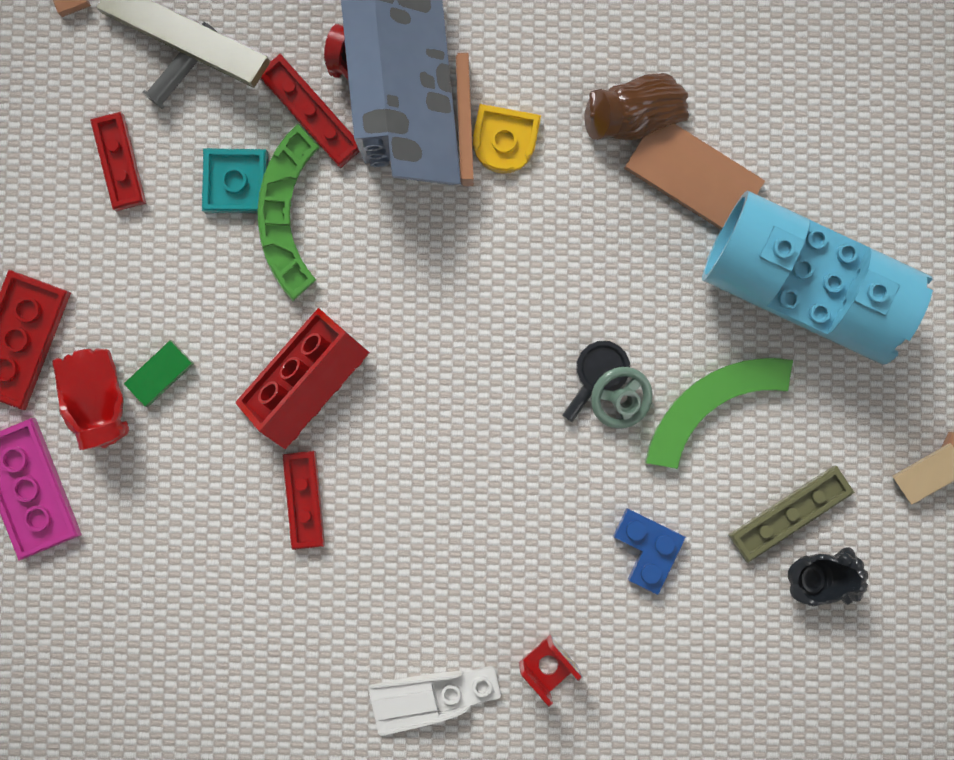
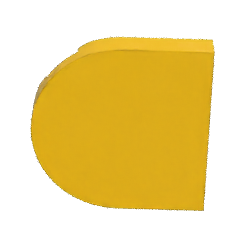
M479 104L473 134V148L479 162L487 169L502 174L512 173L523 168L530 161L534 153L541 115Z

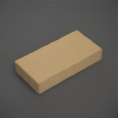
M951 443L893 475L894 480L911 505L954 481V447Z

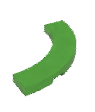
M299 124L278 145L267 166L259 192L257 210L258 231L266 262L277 283L292 302L316 281L300 257L294 244L290 226L291 198L297 178L310 158L320 148Z
M760 358L742 361L715 370L693 383L670 405L668 411L657 425L648 446L645 463L678 469L680 457L687 440L707 414L727 400L749 392L767 390L787 392L793 360Z

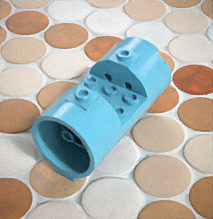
M748 190L740 197L722 230L719 232L706 259L707 262L702 274V281L881 365L890 363L898 356V351L895 348L901 345L905 339L911 340L926 313L933 292L932 289L927 288V283L929 284L933 280L932 276Z

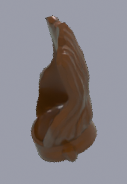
M667 73L643 75L628 83L612 86L609 90H593L589 94V100L584 113L587 133L594 140L605 138L638 140L668 125L687 121L689 118L687 111L688 103L686 102V99L689 97L688 92L680 84H677L673 76Z

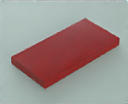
M8 270L0 290V402L26 410L71 292L12 270Z

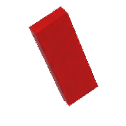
M120 111L90 119L112 209L117 212L147 204L124 114Z
M316 451L282 454L291 549L324 547L325 540Z

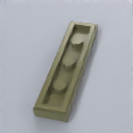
M832 466L728 534L745 562L749 563L855 492L839 468Z

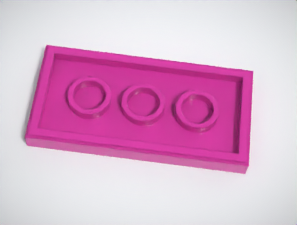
M30 418L0 431V514L18 561L82 535L36 418Z

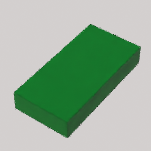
M169 340L124 385L145 407H149L194 363L174 341Z

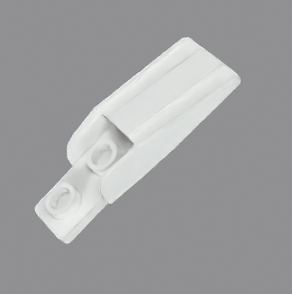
M493 666L467 672L453 671L413 676L371 684L368 688L380 736L440 723L467 712L471 705L496 700L501 696L496 671Z

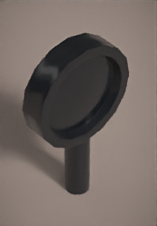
M597 341L589 344L579 354L576 361V374L583 386L562 415L573 423L589 400L594 385L604 373L617 367H630L627 353L619 345L611 341ZM617 377L611 380L604 389L615 391L626 383L628 377Z

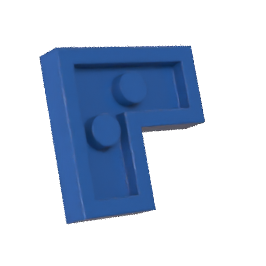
M626 508L613 537L641 550L628 580L658 595L686 537Z

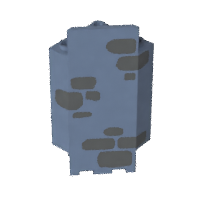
M341 0L354 139L364 163H370L372 167H383L389 165V161H391L393 178L446 185L461 184L443 1Z

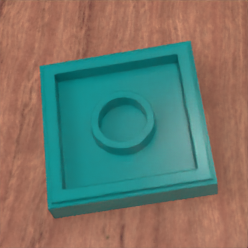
M203 148L202 211L204 213H257L259 192L268 166V151L266 149Z

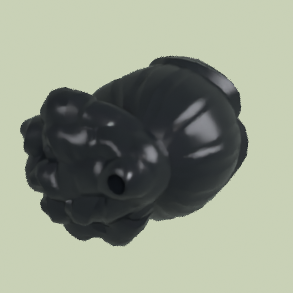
M850 547L841 549L834 556L830 554L803 556L794 562L788 570V580L791 584L790 594L796 601L812 607L836 603L840 600L847 605L853 603V601L859 602L868 587L866 583L868 571L864 569V562L856 556L854 550Z

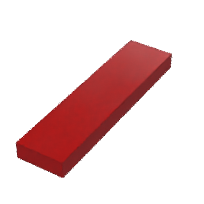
M281 53L270 61L260 79L341 169L360 152L354 135Z

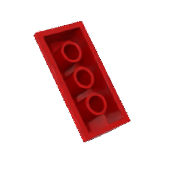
M317 308L235 403L260 433L283 449H286L299 436L300 432L312 418L320 412L321 408L333 394L341 388L342 384L354 370L362 364L370 352L320 308Z

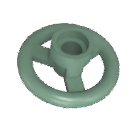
M631 367L611 369L604 373L594 385L591 394L593 412L597 419L606 426L617 429L631 427L640 422L648 413L653 398L652 387L647 377L637 369ZM627 376L632 378L624 388H619L615 391L604 389L611 380L617 377ZM640 386L643 391L642 403L640 396L635 392ZM627 395V400L624 403H620L622 397ZM601 399L611 401L615 409L621 414L622 419H614L608 416L602 409Z

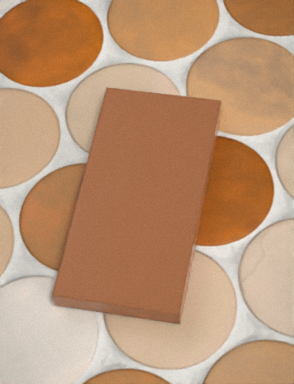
M676 124L668 125L643 137L624 167L631 174L722 230L740 197L747 190L757 195L765 183V180Z

